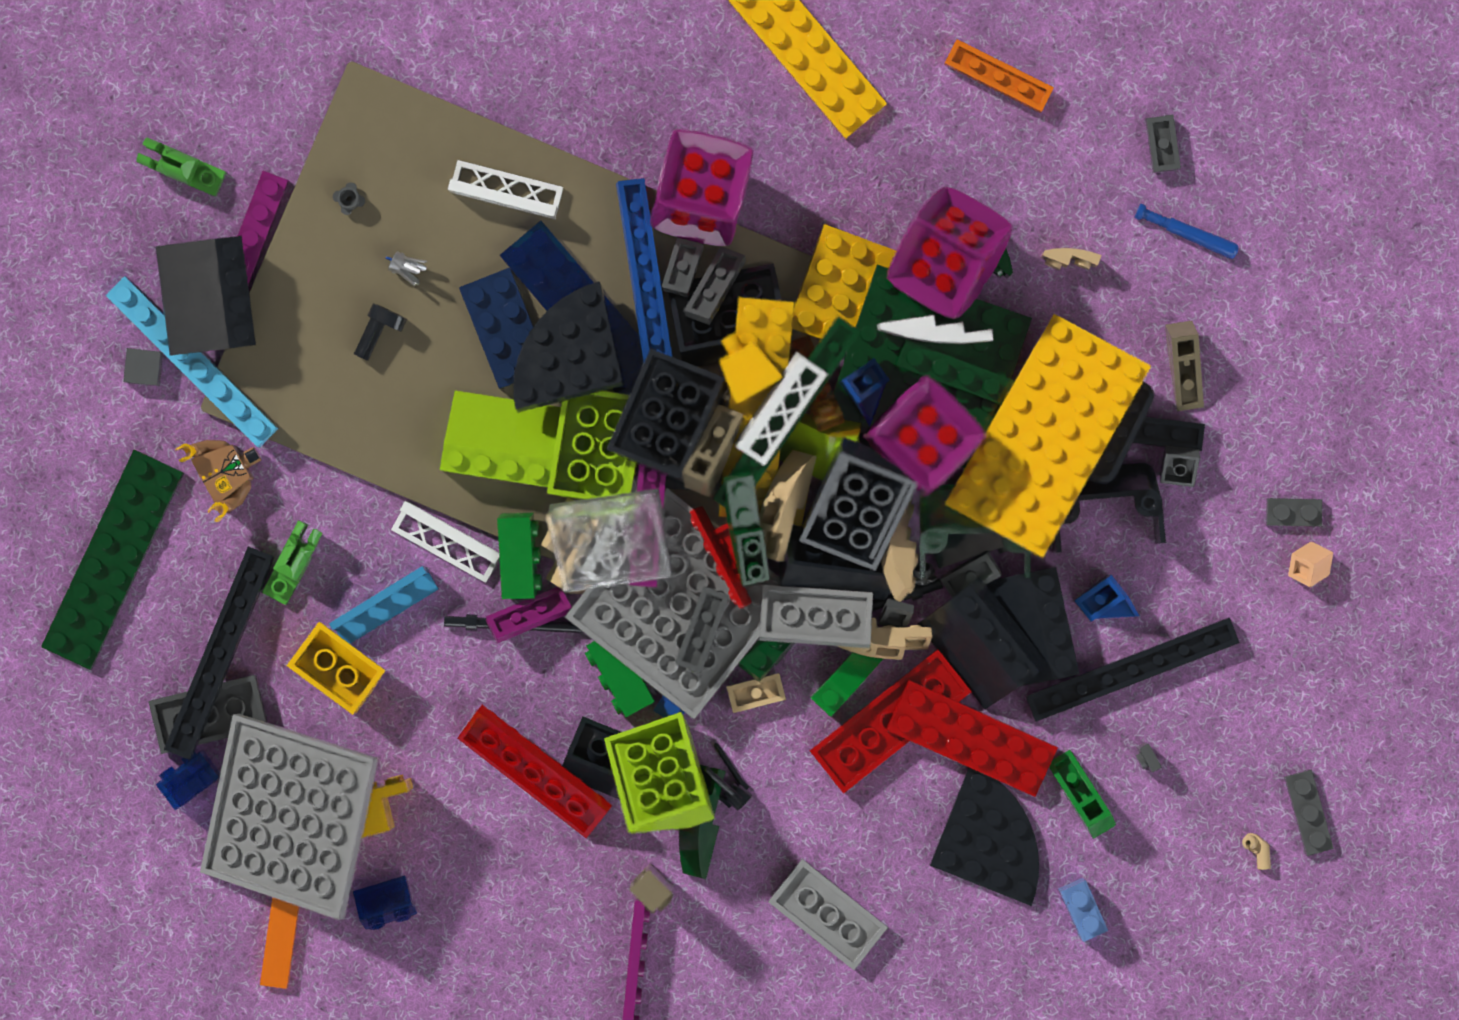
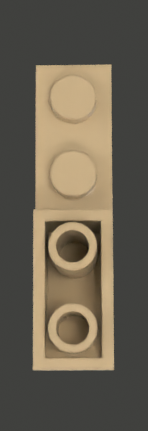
M792 450L779 468L769 487L759 513V524L763 530L766 558L784 562L796 509L804 510L816 461L815 455Z
M912 497L881 559L888 586L895 600L900 602L908 593H912L914 589L915 577H912L918 562V554L915 553L917 542L909 540L911 528L908 527V523L914 512V504H911Z
M872 618L870 648L838 647L869 657L902 660L905 650H928L932 632L931 627H922L920 625L900 628L887 625L877 628L876 618Z

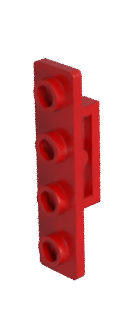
M704 507L694 508L690 511L692 516L691 523L698 532L700 531L704 539L703 545L706 552L714 558L717 564L716 571L719 577L725 580L729 588L730 599L740 609L752 604V600L745 587L741 584L728 523L714 529Z

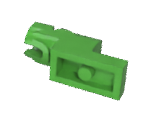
M148 137L144 140L142 145L159 153L161 159L156 161L138 153L137 163L217 197L227 173L226 171Z
M298 520L273 567L274 571L262 593L284 605H287L313 558L311 556L323 534L318 529H313L307 539L308 542L303 541V535L309 525Z

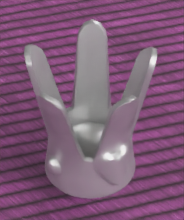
M399 251L395 253L393 258L386 256V259L391 261L388 268L389 271H392L393 274L401 275L413 286L419 284V279L410 272L419 274L420 270L425 271L427 267L418 262L426 263L427 261L407 257Z

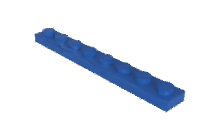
M645 179L618 181L616 188L643 361L645 362L650 348L672 357L653 230L650 226L651 217Z

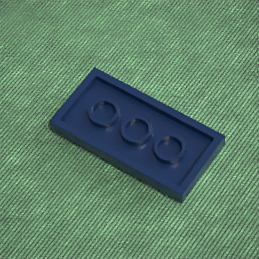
M509 267L459 287L499 389L513 384L520 351L533 328Z

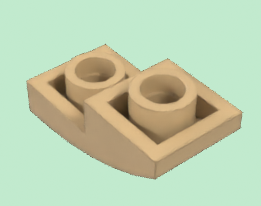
M1056 248L1045 250L1041 258L1046 260L1045 265L1060 270L1061 266L1066 268L1071 258L1075 260L1074 264L1076 266L1089 270L1090 266L1094 268L1098 266L1102 255L1081 249Z

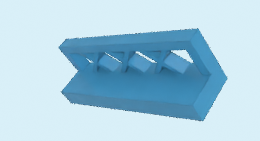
M421 566L330 622L329 625L332 630L337 631L341 638L351 644L436 592L439 588L426 566Z

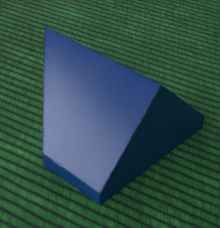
M875 358L839 382L865 421L871 426L885 385L890 381Z
M1106 575L1074 600L1091 622L1099 618L1140 616L1129 596L1112 575Z

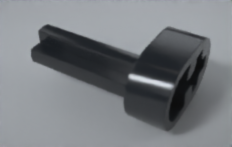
M375 303L370 308L367 315L370 317V320L354 352V355L369 361L384 326L387 325L402 332L407 318Z

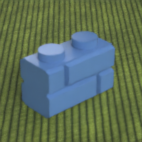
M1084 878L1058 889L1072 922L1076 926V931L1083 942L1108 931Z

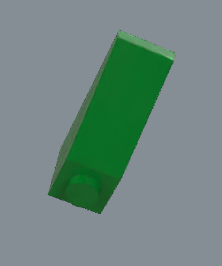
M852 652L810 698L831 717L880 664L883 658L869 657Z
M1071 750L1053 759L1049 769L1092 839L1116 826L1111 812Z

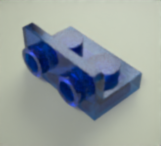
M405 875L353 891L359 921L365 929L377 930L383 928L387 923L393 921L403 922L417 914Z

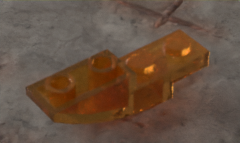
M809 335L790 341L789 362L796 352L806 359L809 358L815 349ZM827 381L808 409L818 432L845 423Z

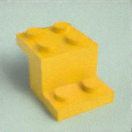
M402 774L384 780V785L378 786L377 781L373 782L362 838L387 832L395 827L388 797L409 792L413 789L411 778L404 779Z

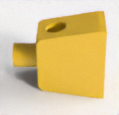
M736 333L721 340L728 355L721 358L720 363L736 404L782 378L777 368L754 341L743 346Z

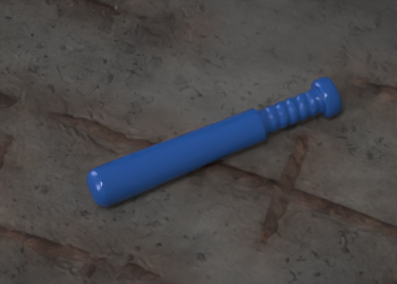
M1144 204L1139 205L1134 216L1137 220L1142 218L1166 228L1168 232L1229 259L1235 258L1239 250V246L1232 241L1172 217L1167 218L1146 209Z

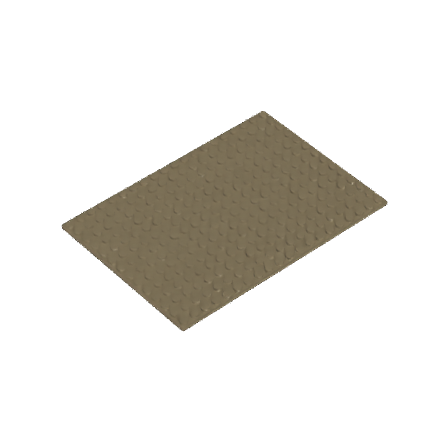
M349 62L249 292L256 345L225 349L218 368L279 428L269 440L497 537V518L501 513H534V520L539 522V536L535 537V545L540 547L542 556L556 561L559 555L540 544L568 497L547 494L548 488L440 471L443 445L455 390L514 400L513 384L502 389L498 388L459 287L510 267L534 327L538 320L559 300L584 286L600 281L624 386L604 391L630 395L644 361L616 183L631 179L356 62ZM457 160L563 187L556 219L450 193L448 186L450 179H453ZM462 168L459 181L472 184L478 180L473 170ZM478 172L481 178L487 175L485 173ZM491 176L483 181L488 189L496 191L505 186L500 177ZM504 178V180L506 181L507 185L510 184L511 182H513L512 180H508V179H505V178ZM520 182L510 188L513 195L523 198L531 193L527 185ZM347 183H354L357 186L359 195L365 198V204L362 207L358 206L353 209L350 215H344L341 212L339 203L333 200V193L346 187ZM530 185V186L532 187L533 191H536L537 189L540 188V187H536V186ZM646 186L651 217L657 190ZM545 189L536 196L540 202L553 205L556 192ZM350 196L346 198L347 201L352 199ZM736 224L732 243L729 246L721 247L745 255L746 262L742 269L774 263L782 301L794 302L795 305L812 256ZM652 228L662 288L677 237L667 235ZM703 244L704 249L694 279L704 276L720 246ZM399 251L407 257L427 261L426 263L418 262L427 267L425 271L420 270L419 274L410 272L419 279V284L413 286L401 275L393 274L392 271H389L388 268L391 261L387 260L386 256L393 258L395 253ZM662 291L672 357L682 361L669 293ZM373 303L407 318L402 332L387 325L384 326L369 361L354 355L370 320V317L367 315ZM792 329L788 364L796 352L808 359L820 339ZM720 362L698 366L725 377ZM730 389L722 405L727 408L729 406ZM205 395L201 404L202 411L234 424ZM558 402V403H554V404H550V405H551V406L561 407L562 402ZM637 463L635 466L634 477H638L639 464ZM722 475L719 479V488L721 486ZM669 489L693 509L703 506L711 523L717 528L728 523L727 517L718 516L719 503L713 500V496L717 491H713L711 496L708 497L694 490ZM570 498L586 508L590 503L587 500ZM634 501L629 510L635 509ZM613 505L612 509L608 512L598 533L593 538L586 554L575 570L580 571L618 505ZM634 513L625 515L623 519L625 531L633 530ZM621 526L618 527L615 534L622 533ZM623 536L611 539L609 547L612 555L625 542ZM607 549L604 551L601 558L608 556ZM610 560L598 562L593 573L598 575Z

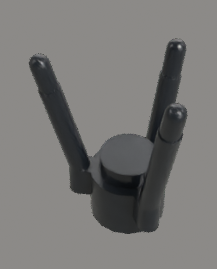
M715 743V749L738 785L733 782L729 786L709 768H705V772L725 790L723 793L725 796L720 794L719 800L728 808L732 806L738 811L752 796L747 791L750 786L741 778L720 745Z

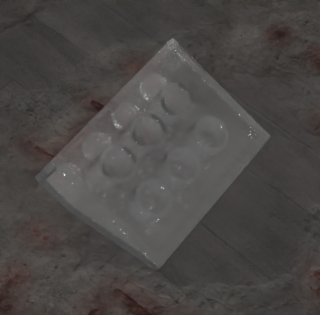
M658 489L550 504L546 518L564 593L672 577L664 513Z

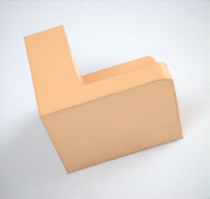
M1314 542L1307 543L1292 553L1288 576L1312 587L1329 576L1333 552Z

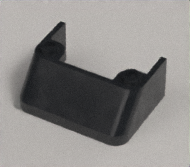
M1143 382L1087 481L1107 484L1115 479L1153 403L1154 391L1149 384Z
M1146 463L1121 465L1115 479L1110 483L1100 484L1086 481L1063 524H1070L1077 520L1080 515L1079 501L1134 496L1136 511L1145 517L1153 516L1155 544L1166 543L1163 503L1154 469ZM1060 529L1051 543L1052 553L1062 552Z

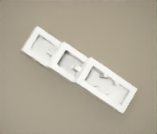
M934 315L879 323L877 325L878 331L905 339L929 343L969 344L993 340L992 329L964 333L963 322L935 326Z

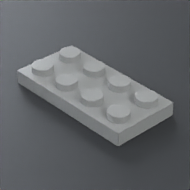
M763 585L759 640L870 648L873 593Z
M804 859L800 860L768 901L853 970L856 969L888 928V926Z

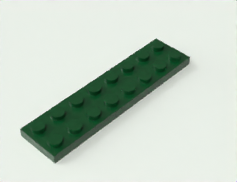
M135 449L133 450L41 645L42 648L89 670L93 669L184 472Z

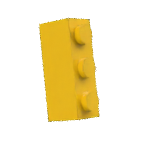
M320 621L286 665L352 715L358 712L386 671Z

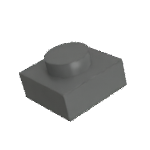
M887 599L879 616V625H891L896 628L907 627L914 613V605Z
M1145 742L1136 747L1139 754L1135 756L1143 770L1148 768L1153 773L1162 768L1149 743Z

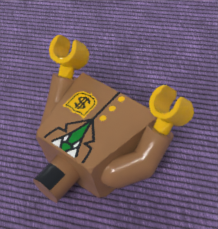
M204 440L191 445L182 444L175 449V451L182 449L186 452V457L179 459V462H185L192 458L191 462L214 501L208 513L212 510H217L220 513L214 520L215 522L221 521L226 513L243 504L251 490V481L254 479L249 467L262 461L254 446L240 454L236 445H230L222 440Z

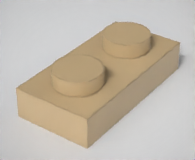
M779 673L765 676L761 682L753 679L726 686L733 713L786 700Z

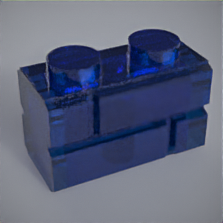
M204 750L198 753L195 751L191 760L181 758L183 762L181 766L177 769L171 766L159 775L161 781L156 786L174 810L180 809L220 779L221 773Z

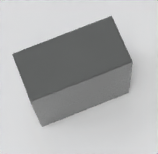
M127 348L123 382L160 386L163 353L160 351Z
M1165 445L1160 469V483L1194 487L1200 461L1199 449Z

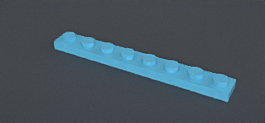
M124 276L107 293L106 297L258 448L279 429L203 352L170 356L164 314L127 277Z

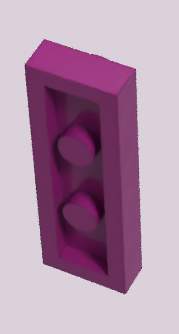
M556 587L536 595L535 598L524 600L486 616V622L498 644L565 616L572 607L564 591L560 587Z

